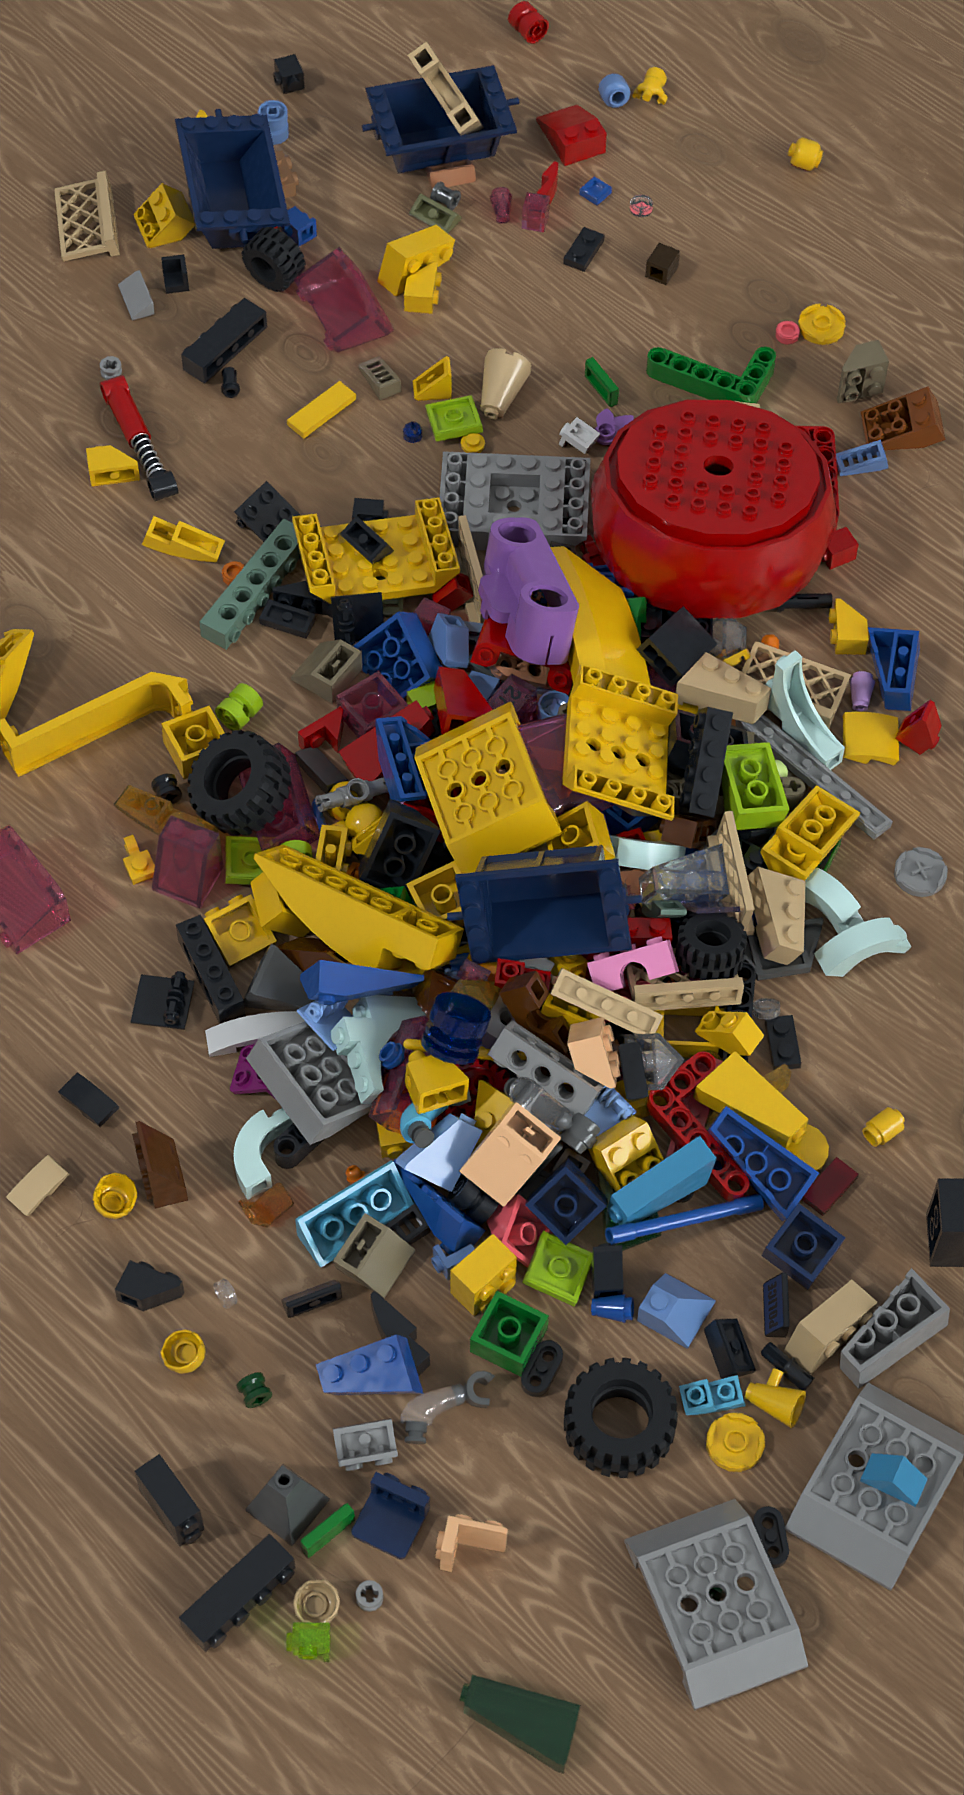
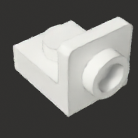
M576 417L571 424L567 422L561 429L559 435L562 437L559 445L564 447L568 442L586 454L598 440L600 433Z

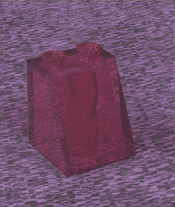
M171 815L159 835L152 891L201 909L224 867L219 833Z

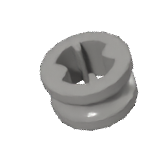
M109 356L101 360L100 370L101 376L107 380L122 375L121 362L118 358Z
M368 1580L362 1582L356 1590L358 1606L364 1611L369 1612L380 1608L383 1603L382 1587L375 1581ZM369 1589L373 1590L374 1595H378L377 1599L373 1597V1602L370 1603L366 1601V1597H361L362 1593L366 1595V1590Z

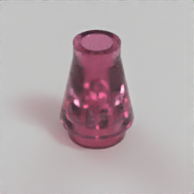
M497 187L492 190L490 201L496 216V222L504 224L510 221L512 194L508 188Z

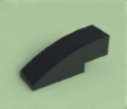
M374 1290L370 1294L371 1307L382 1340L393 1335L406 1337L419 1377L430 1366V1354L415 1341L417 1339V1327Z

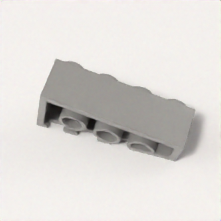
M911 1268L901 1284L897 1285L890 1293V1297L885 1303L876 1309L868 1323L863 1325L843 1348L840 1357V1369L858 1389L948 1326L950 1308Z

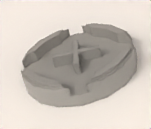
M916 847L908 852L901 853L895 863L894 877L896 883L903 891L912 896L926 897L932 896L942 889L946 883L948 868L942 861L943 858L937 852L928 848Z

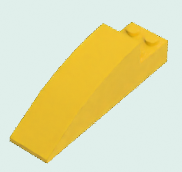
M284 844L255 853L254 860L290 910L317 937L351 964L393 970L401 966L403 959H408L414 962L416 967L430 970L456 959L464 928Z

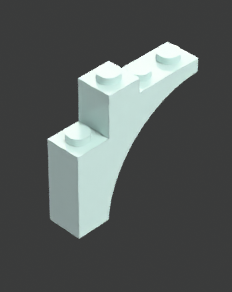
M795 650L788 656L784 655L779 658L775 664L774 678L765 684L771 688L768 709L782 721V731L832 770L842 762L845 747L831 733L815 709L803 678L802 656Z
M385 995L363 997L352 1008L353 1017H343L331 1030V1039L337 1046V1055H346L348 1058V1065L351 1068L355 1089L358 1092L361 1104H371L384 1090L381 1078V1061L379 1060V1053L383 1046L395 1038L415 1035L427 1022L426 1015L422 1008L417 1005L418 1001L415 997Z

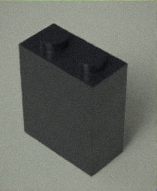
M683 606L636 650L664 681L672 687L706 652L709 653L717 643Z
M158 1454L134 1471L139 1491L178 1546L181 1547L185 1543L191 1544L205 1530L201 1511L162 1456Z

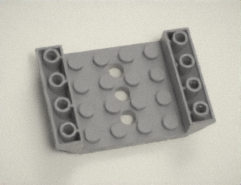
M868 1382L857 1396L803 1490L785 1526V1530L891 1591L952 1477L964 1459V1435ZM872 1453L905 1456L928 1479L916 1507L860 1482ZM853 1454L860 1455L864 1460V1465L854 1467L849 1463L848 1457Z
M736 1499L624 1540L635 1569L640 1568L683 1671L684 1677L682 1682L694 1711L808 1667L797 1622L749 1514ZM741 1577H748L753 1581L754 1587L749 1591H744L738 1587L737 1580ZM714 1587L721 1588L725 1592L726 1597L723 1601H714L709 1596V1590ZM685 1598H691L696 1601L698 1608L693 1612H686L682 1609L680 1602Z

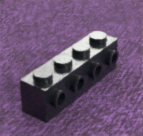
M245 297L238 304H234L228 313L219 318L209 330L203 332L191 346L184 349L181 354L183 370L205 384L267 328L266 311Z
M712 707L698 709L694 718V735L689 746V762L684 773V790L679 800V814L701 819L714 818L733 712Z
M269 1533L179 1616L181 1627L205 1652L211 1647L217 1648L226 1639V1633L234 1625L239 1627L248 1619L250 1610L257 1604L259 1606L263 1605L271 1597V1591L279 1583L284 1585L293 1577L294 1569L296 1568L295 1559Z

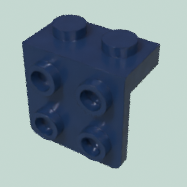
M375 1472L370 1482L371 1493L352 1528V1536L395 1558L404 1559L430 1510V1497L427 1496V1492L422 1488L414 1485L408 1487L400 1483V1480L392 1474L384 1473L382 1475Z

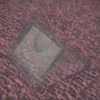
M659 1033L624 1034L625 1043H640L647 1089L663 1090L685 1059Z

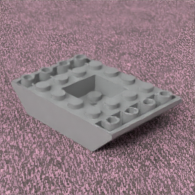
M443 451L440 501L453 544L458 546V516L463 515L467 517L476 550H487L491 525L502 518H530L538 522L549 545L553 541L576 546L587 540L590 458ZM564 498L569 499L568 505H564ZM516 506L520 508V510L517 512L509 511L508 508ZM563 518H568L567 525H563Z

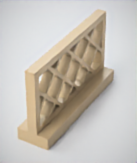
M106 171L97 172V179L55 188L63 262L109 251L110 256L120 255L113 192ZM87 189H96L90 196L84 194ZM73 194L68 201L61 199L62 195ZM79 198L85 200L80 207L73 205ZM91 204L98 206L92 213L85 211ZM69 209L75 211L70 218L63 216ZM81 215L87 217L82 224L75 222ZM93 221L99 223L94 230L87 228ZM71 226L77 228L71 236L65 233ZM83 232L89 234L83 242L77 239ZM95 238L102 241L100 245H89ZM73 243L79 246L76 250L67 252V249Z
M466 515L458 516V547L454 549L459 562L460 572L469 577L474 595L464 603L469 622L484 623L485 619L480 612L482 599L478 592L480 579L483 577L467 517Z
M755 641L750 652L751 657L746 660L741 672L747 675L757 671L762 679L759 682L765 685L770 679L774 678V675L766 678L762 669L772 665L775 667L779 658L784 655L788 656L790 653ZM757 651L767 653L770 660L758 663L755 657ZM802 657V672L811 669L818 674V677L806 680L803 674V678L815 709L830 730L835 713L851 679V674ZM837 678L843 680L841 686L831 689L827 680ZM822 682L826 691L814 695L810 686ZM829 696L833 705L829 709L821 706L818 700Z
M726 811L717 834L707 836L706 845L721 913H727L728 917H735L737 923H742L744 931L749 936L753 935L755 931L752 920L755 909L733 811Z
M630 963L625 968L632 997L631 1001L653 1011L741 1004L744 983L742 977H738V973L734 977L727 979L689 980L691 977L688 972L684 976L676 972L649 980L644 966L639 969ZM668 976L677 982L664 983L662 981ZM642 978L650 984L636 985V982Z
M561 968L557 977L551 975L550 983L553 984L550 994L652 1041L663 1015Z

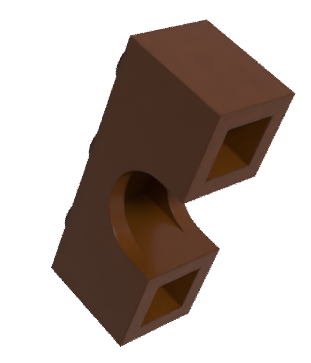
M532 971L510 977L499 994L515 1022L561 1054H566L569 1050L567 1043L570 1027L563 1016L551 1018L539 1011V1008L549 995V991L538 972Z

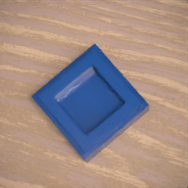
M594 176L580 188L579 195L598 206L612 193V187Z

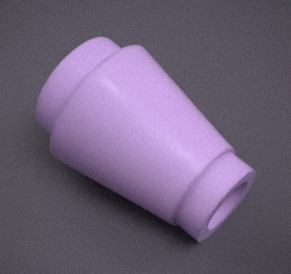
M855 672L850 679L852 708L855 711L862 712L868 710L875 685L873 675L869 672Z

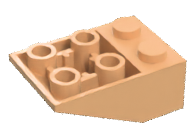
M512 1103L459 1172L504 1207L542 1164L561 1137L519 1103Z

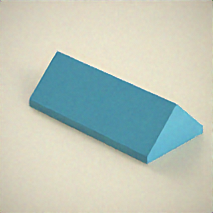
M392 1160L295 1219L297 1236L319 1267L322 1268L334 1260L364 1213L386 1225L414 1204Z

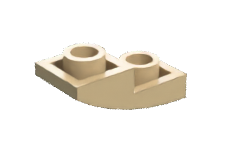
M47 1155L12 1189L6 1198L22 1213L30 1216L47 1195H52L69 1173L50 1155Z

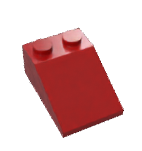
M576 104L536 117L538 125L564 166L606 153L607 133L597 117Z

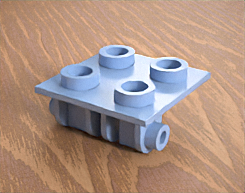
M315 1000L297 1009V1013L332 1051L336 1050L337 1046L332 1042L331 1030L343 1017H353L345 1008L348 1001L337 1002L334 1005H321L318 1003V1000Z
M604 1086L584 1116L600 1128L597 1135L599 1136L622 1120H626L631 1115L636 1114L637 1111L614 1088L610 1089ZM561 1104L558 1106L559 1109L568 1117H573L563 1109V1106Z

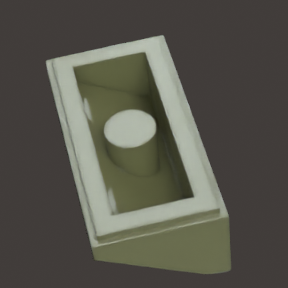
M421 193L409 212L411 216L430 226L438 225L446 233H449L462 218L458 213Z

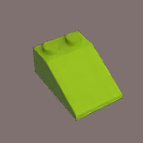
M770 742L727 745L721 777L725 812L733 811L737 830L778 827L784 821L790 809Z

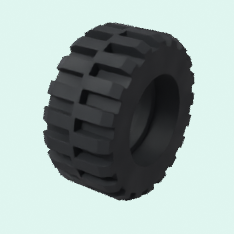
M243 730L232 731V734L229 732L220 735V739L210 741L208 743L209 746L199 752L200 757L198 760H194L191 766L193 769L192 774L188 776V783L190 784L187 787L188 797L191 798L190 804L196 811V814L219 831L232 836L249 835L253 833V830L260 831L265 828L264 825L267 822L271 823L276 818V813L278 811L281 812L284 808L283 802L285 799H288L290 794L288 786H291V775H289L291 769L284 754L260 735L252 731ZM251 767L250 777L245 787L237 795L228 799V792L234 779L242 771Z
M623 1357L622 1362H615L614 1358L605 1359L604 1365L600 1366L598 1362L590 1365L589 1372L582 1371L576 1377V1384H571L567 1400L565 1401L564 1411L566 1441L569 1447H574L573 1454L579 1461L583 1458L586 1460V1467L594 1471L596 1467L602 1469L601 1475L610 1477V1473L613 1472L618 1473V1478H627L628 1472L633 1471L634 1475L638 1476L644 1474L645 1467L648 1466L650 1469L656 1467L659 1464L660 1457L665 1458L669 1452L677 1426L676 1397L671 1395L672 1387L668 1381L661 1382L662 1374L656 1369H653L652 1372L648 1371V1364L639 1361L638 1365L632 1364L631 1358ZM614 1397L627 1398L635 1401L645 1410L648 1416V1425L644 1431L634 1437H611L596 1426L592 1416L593 1410L604 1400Z

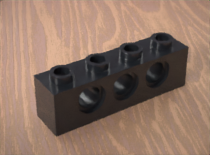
M201 914L176 924L178 941L219 1024L245 1017L244 1000Z

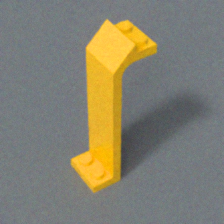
M149 672L19 735L14 725L10 727L5 718L0 720L1 750L16 775L20 777L152 712L165 711L171 714L173 718L193 712L191 709L193 700L188 691L187 679Z

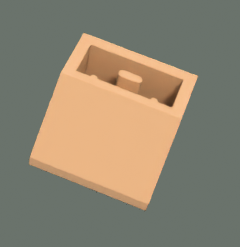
M603 1017L572 1024L567 1044L575 1070L610 1089L615 1088L617 1077H620L619 1067H621V1061L618 1051H613L612 1041H614L611 1026L605 1025Z

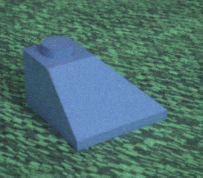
M665 1273L652 1285L641 1303L637 1321L688 1349L716 1300Z

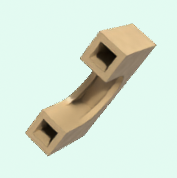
M427 41L408 54V57L446 111L447 116L459 134H472L482 130L484 126Z

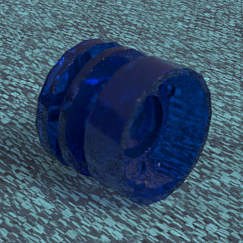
M457 992L440 993L434 999L430 1011V1020L426 1023L425 1031L421 1038V1045L433 1057L444 1062L460 1065L473 1063L478 1058L479 1048L483 1043L482 1037L486 1034L491 1020V1011L486 1005L471 996Z

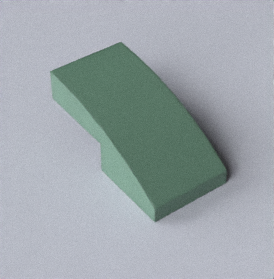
M678 900L642 902L641 912L650 918H681L687 915V909Z

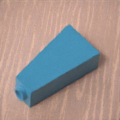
M701 1136L695 1138L612 1194L608 1204V1214L612 1221L619 1225L640 1222L707 1185L716 1157Z

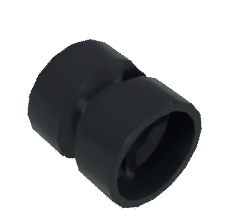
M464 1175L460 1176L452 1192L449 1191L447 1196L449 1203L459 1210L466 1209V1215L479 1225L487 1221L499 1205L498 1202Z

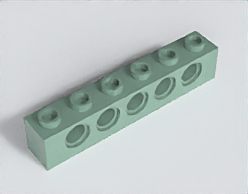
M283 518L200 620L201 637L227 650L232 642L235 643L238 640L243 628L252 623L260 607L263 608L267 604L269 596L273 592V587L281 586L284 577L295 569L301 554L292 522Z

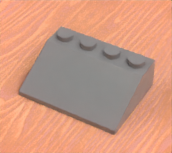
M306 1022L259 1038L246 1058L310 1145L334 1135L381 1105L384 1101L379 1095L371 1104L360 1103L347 1056L337 1055L336 1050L332 1051Z

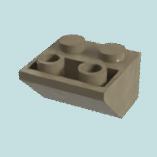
M879 340L858 344L853 349L842 368L837 395L838 404L883 393L889 360Z
M341 639L321 642L291 676V680L333 704L362 670V651Z
M364 1213L333 1262L337 1270L369 1290H375L381 1297L385 1298L413 1256L415 1249L390 1228Z

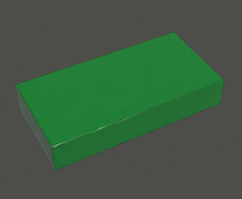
M594 357L587 359L585 362V378L608 406L613 407L617 405L619 388Z
M345 1503L301 1539L302 1552L308 1559L355 1521L354 1510L351 1506Z

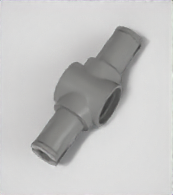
M384 777L373 781L354 778L347 785L336 788L334 792L317 795L315 803L316 805L321 804V806H318L319 812L339 806L351 810L355 805L372 800L374 796L389 792ZM350 790L356 792L357 795H358V798H357V797H354V796L351 794Z

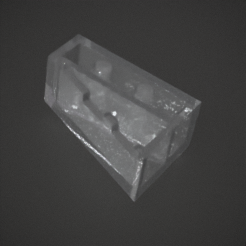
M722 843L650 868L639 877L642 904H652V900H678L684 905H716L729 895Z

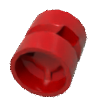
M528 1L517 3L508 15L509 24L530 44L540 41L549 29L548 21Z

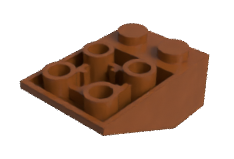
M929 386L861 411L866 444L881 440L884 450L925 448L946 440L939 404Z

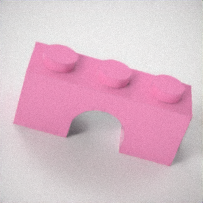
M662 936L646 940L647 946L636 949V945L632 944V950H623L617 955L610 956L609 952L594 955V961L587 963L592 982L610 991L626 987L624 970L631 962L642 964L647 971L649 980L679 972L670 940L663 941Z

